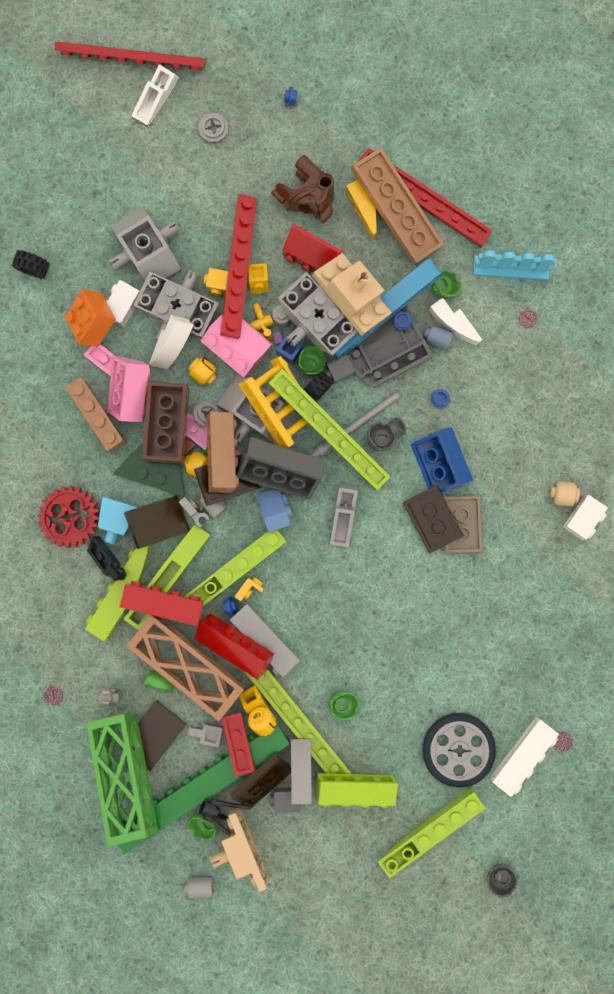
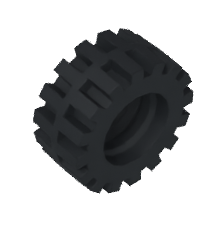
M23 250L16 252L12 263L14 269L39 279H45L50 265L42 257Z
M321 371L303 390L317 402L334 382Z

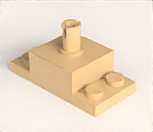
M342 253L316 270L312 275L361 336L388 318L392 313L380 299L385 290L360 260L352 265Z
M231 807L228 815L229 818H227L230 828L228 830L231 832V835L223 834L221 842L224 851L211 855L210 861L213 863L214 869L230 862L236 879L251 874L250 878L253 886H257L259 892L267 889L269 876L241 809Z

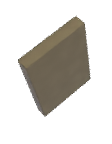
M481 495L443 496L464 535L445 545L444 554L483 553Z

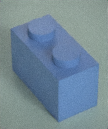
M272 489L257 494L263 518L269 532L291 525L289 517H292L285 493L281 494L280 491Z

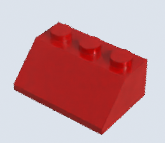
M295 224L292 225L282 250L286 261L292 264L294 262L300 264L301 268L308 273L311 271L315 272L340 254H344V251Z

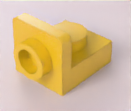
M267 263L249 265L250 293H269Z
M253 577V579L248 578L235 595V598L240 601L243 598L247 600L253 592L252 586L262 592L264 590L262 587L263 583L256 577Z

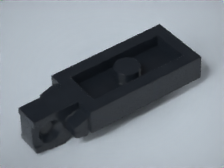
M93 536L87 549L89 555L105 576H109L114 581L124 580L127 574L124 568L120 567L118 559L100 536Z

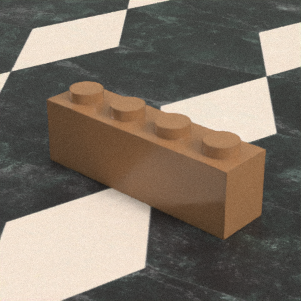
M80 377L65 387L108 452L113 453L127 443L85 379Z
M209 412L206 418L209 492L232 493L239 484V477L235 473V468L238 466V457L235 456L237 438H234L236 419H233V412Z

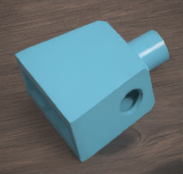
M102 498L98 528L107 530L104 542L115 545L118 534L128 535L130 529L124 512L137 507L109 498Z

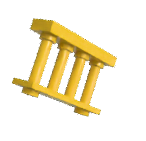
M280 356L270 361L273 368L258 379L254 380L250 377L241 381L238 385L277 445L288 448L294 444L292 435L308 424V422L301 418L290 428L285 429L281 419L294 409L288 404L275 413L271 407V402L280 397V395L273 391L265 397L260 390V386L273 378L280 369H283L297 383L289 370L287 362Z

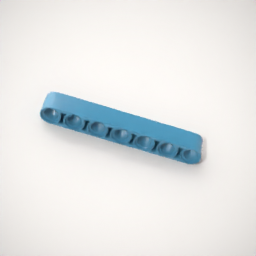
M427 259L385 293L380 299L392 312L391 315L363 336L357 332L335 353L336 357L339 359L346 355L438 280L443 273L431 259Z

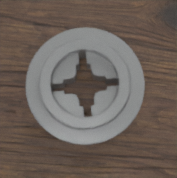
M218 113L206 114L199 122V133L202 139L207 140L209 143H217L221 139L224 140V137L228 134V123ZM211 122L215 124V127H219L216 129V134L212 130H208L211 128Z
M201 402L195 406L192 416H194L195 422H198L201 427H207L205 415L209 414V412L222 411L211 402Z

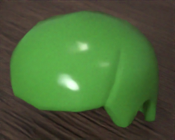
M440 270L443 274L431 285L432 291L436 296L443 299L456 296L461 290L462 282L458 281L456 273L449 270Z
M308 345L303 348L297 359L300 371L307 376H317L324 370L326 364L324 351L315 345ZM308 360H313L316 363V367L308 362Z
M156 670L149 672L143 683L144 686L153 689L159 688L167 694L171 693L174 686Z
M344 690L336 692L331 697L329 703L331 714L338 720H348L356 716L358 707H360L357 696L350 691ZM342 699L345 700L347 703V707L345 710L343 707Z
M199 812L188 820L187 829L193 830L194 837L211 840L218 834L219 829L211 822L204 820V816L200 815Z

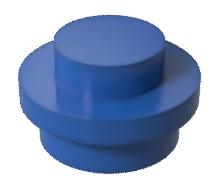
M290 87L289 90H285L284 102H287V107H290V105L295 106L297 90Z
M399 311L393 317V324L398 330H406L412 324V317L406 311Z
M438 389L431 395V403L436 408H444L450 402L448 392L443 389Z
M227 597L226 600H223L224 613L231 616L236 615V611L239 609L238 602L233 597Z

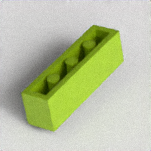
M317 773L315 798L318 805L330 807L331 805L343 807L359 805L361 807L379 806L387 808L389 806H396L398 782L393 775Z

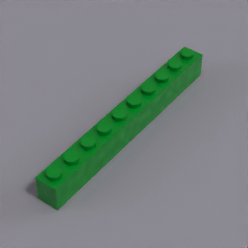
M278 722L275 730L268 736H259L256 733L248 736L254 767L290 745V740ZM230 753L225 757L221 754L213 760L214 764L210 767L207 765L201 767L197 771L198 775L195 777H186L180 782L181 786L177 789L174 787L168 789L164 793L165 797L162 799H153L158 831L243 776H235ZM137 812L134 818L136 824L138 822ZM124 819L122 822L124 827H126L127 822ZM151 836L118 844L123 854H126Z

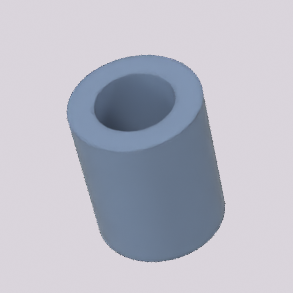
M432 325L431 328L427 327L423 338L427 339L426 343L447 351L454 333Z

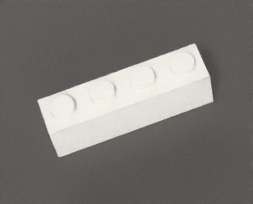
M535 717L489 779L510 797L513 794H517L522 788V782L525 778L528 779L533 774L535 765L545 758L547 749L555 745L559 734L538 717Z

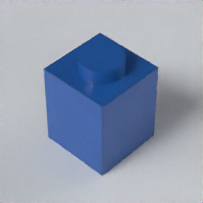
M286 334L276 352L279 357L281 356L282 359L293 365L303 349V344L298 342L293 347L290 344L292 342L287 341L286 337L288 335Z

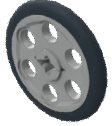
M453 713L441 717L432 724L425 735L422 751L426 767L433 777L445 785L460 788L474 785L486 777L495 761L496 746L492 732L480 719L470 714ZM458 725H462L465 728V732L461 736L456 735L454 732L455 727ZM444 734L448 737L445 745L438 744L437 738L439 735ZM480 736L481 744L473 746L471 744L472 737ZM458 745H461L462 749L470 751H464L458 755L453 750L458 749ZM441 754L446 755L448 758L447 762L443 765L437 763V757ZM475 755L481 758V762L477 766L471 764V758ZM456 765L464 767V772L461 775L454 774L453 770Z

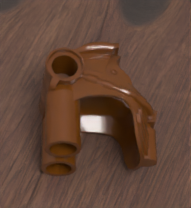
M302 155L296 161L295 168L298 169L296 176L304 184L297 189H291L279 183L272 190L271 194L281 204H284V208L287 211H301L305 214H314L315 218L321 219V222L324 224L333 212L331 204L334 200V178L331 174L321 171L306 155Z

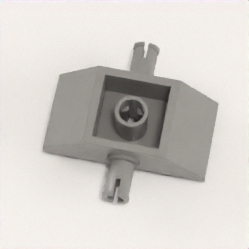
M140 207L110 226L124 247L122 253L109 259L115 270L128 262H133L144 281L149 271L168 279L182 270L166 243L167 238L180 232L174 220L161 229L156 228L144 208Z
M188 270L182 284H176L149 271L133 306L163 323L155 337L157 340L161 330L166 329L171 315L188 319L193 324L189 335L203 338L219 303L192 291L199 277L197 273H192L191 270ZM180 304V308L177 307L176 309H174L175 305Z
M307 272L278 297L286 314L297 326L286 337L288 342H292L290 344L293 347L302 338L307 336L315 346L333 356L358 332L327 293ZM315 314H319L321 317L315 318Z
M237 374L216 404L226 412H233V417L240 421L241 424L235 431L234 438H238L237 442L242 444L249 431H255L272 444L277 445L238 385L247 378ZM270 385L266 389L260 386V390L265 397L275 391ZM278 398L271 402V407L275 413L287 406ZM292 411L281 419V423L285 429H288L299 420L300 416Z

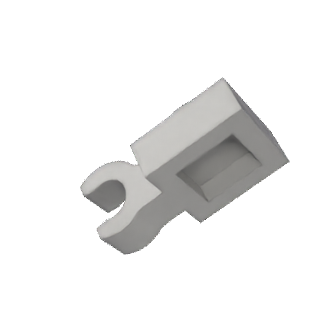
M184 497L179 501L195 520L198 527H202L199 523L201 517L206 518L207 521L210 520L207 514L198 513L195 510L198 506L191 498L187 500Z
M116 688L102 689L99 693L98 701H101V704L110 705L111 702L121 700L122 692L116 691Z
M204 723L202 729L190 725L187 735L201 738L200 744L219 748L223 727Z

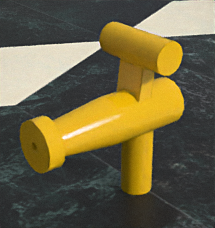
M256 303L252 308L257 320L249 324L257 331L263 330L265 338L273 342L272 332L267 329V327L274 325L270 314L264 316L259 303Z

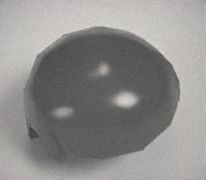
M378 421L370 426L367 433V441L374 450L388 451L394 446L396 436L392 433L389 424H383ZM380 435L386 436L385 438L377 440L378 436Z
M506 864L495 865L487 875L488 887L498 897H509L517 887V874L512 867ZM500 872H502L501 879L499 882L497 879V875Z

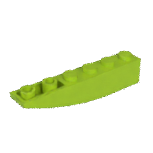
M195 524L146 588L150 589L151 585L162 588V592L169 593L211 535ZM130 610L124 620L139 630L150 617V614Z
M279 530L268 531L184 597L189 598V595L201 597L200 601H203L204 605H206L283 546L287 540Z
M151 545L138 550L133 548L127 557L129 558L127 564L121 566L127 574L125 579L112 581L109 584L106 597H102L96 605L97 611L95 614H91L86 621L88 625L85 630L104 642L109 640L128 610L119 607L124 586L127 583L131 584V581L141 583L150 555Z
M472 787L468 788L408 833L378 860L379 865L390 879L486 809L483 802Z

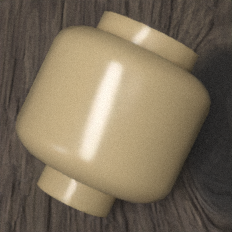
M558 481L555 487H551L550 498H554L555 505L572 507L579 501L580 488H577L575 483Z

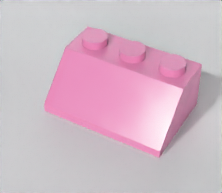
M221 315L209 327L201 342L245 378L253 373L273 344L244 319H242L239 339L221 336Z
M113 356L107 412L119 421L142 422L146 412L144 404L147 397V380L150 377L148 364L139 360Z

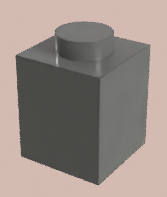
M345 355L328 363L325 374L336 384L355 375L356 371L348 355Z
M274 788V794H270V806H274V812H298V804H292L291 788Z

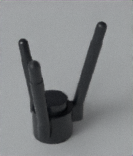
M214 798L211 801L205 799L200 806L199 814L204 816V820L211 822L227 835H231L229 830L213 819L220 817L227 820L229 818L219 812L220 807L217 805L250 810L251 806L219 801Z

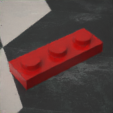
M242 712L223 716L222 722L235 776L255 772Z

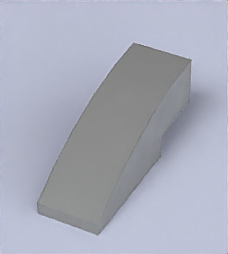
M339 484L330 545L349 548L358 487Z
M291 739L292 804H312L311 739Z

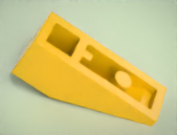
M356 180L346 185V194L373 240L376 238L377 233L376 207L359 181Z

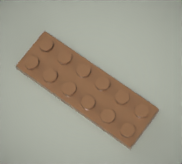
M382 147L352 165L350 169L413 265L444 245Z

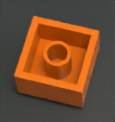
M85 289L80 291L64 317L78 344L95 347L99 346L116 320L102 293Z

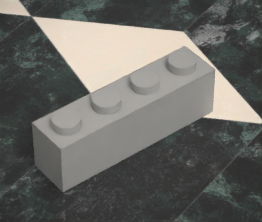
M248 603L230 619L232 622L231 626L236 630L249 636L252 640L274 653L270 669L277 676L281 675L284 677L300 662V658Z

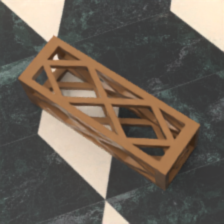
M150 615L126 645L127 648L218 721L221 720L246 687L245 683L162 617ZM157 626L164 632L153 631V629ZM155 639L173 641L180 661L162 659ZM150 640H151V642H152V645H153L155 654H154V652H153V649H152ZM188 652H190L202 663L191 662ZM173 669L183 670L187 680ZM195 672L214 674L220 692L201 690ZM226 682L234 688L231 693ZM214 702H222V704L219 707Z

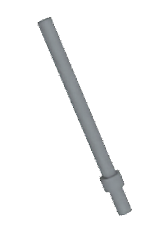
M397 392L393 393L343 430L348 435L398 400L400 395ZM328 442L321 443L315 447L316 450L310 453L309 456L316 458L320 455L324 456L332 446Z

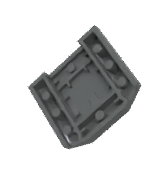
M407 305L400 310L406 311L411 315ZM392 316L346 354L356 371V375L371 387L376 388L433 358V354L413 317L412 324L408 329L398 330L393 324L394 316Z

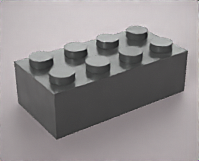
M250 437L240 459L237 475L240 479L310 500L322 480L325 461Z

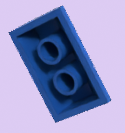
M452 427L437 431L411 444L428 489L438 485L441 493L473 481Z

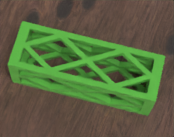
M120 714L86 723L107 847L147 838L159 833L137 714ZM108 732H109V733L111 734V736H112L110 745H109V743H108V738H107ZM120 732L123 734V739L119 736ZM116 742L124 749L120 762L112 755ZM101 751H102V753H103L104 760H103V758L100 756ZM126 759L128 761V771L124 769ZM112 763L117 768L116 773L113 771ZM121 774L125 777L124 783L120 779ZM129 783L132 785L133 793L128 788ZM117 785L121 788L119 797L117 794ZM125 794L133 802L130 815L121 806ZM136 812H137V816H138V822H137V824H136V822L134 821ZM122 816L127 821L126 827L123 825Z

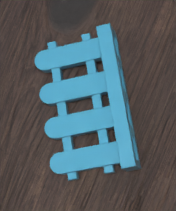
M484 251V253H479V256H474L473 276L548 281L549 270L551 271L552 264L556 265L557 258L550 254L534 257L535 255L532 253L515 256L514 252H505L503 255H499L495 251Z

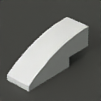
M159 65L151 82H147L131 116L149 126L175 87L179 76Z
M443 298L430 306L428 311L446 330L453 332L456 337L476 346L480 344L482 338L461 309L453 313Z
M175 315L170 316L166 329L161 330L149 362L151 366L168 369L172 365L193 327V324L188 319Z

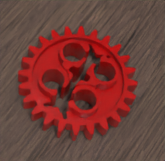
M64 486L61 487V492L54 489L55 495L48 493L49 501L42 500L45 507H39L43 514L37 515L43 519L38 524L44 525L40 531L47 532L45 538L49 539L52 537V544L58 541V547H62L65 543L66 548H70L71 543L74 548L78 547V542L81 545H85L84 539L91 541L90 533L97 534L94 527H98L96 520H99V517L96 514L100 512L99 509H95L99 503L91 502L94 496L87 497L88 491L85 490L81 493V488L79 487L74 492L73 486H69L68 491ZM79 500L81 503L80 510L86 511L88 509V514L92 519L78 516L72 517L70 520H59L58 523H64L66 526L65 532L61 534L58 530L59 524L53 523L51 525L52 521L47 515L62 518L69 516V514H80L81 511H75L73 508L74 502ZM57 505L62 507V512L59 515L55 513ZM83 519L85 526L80 530L77 527V522Z

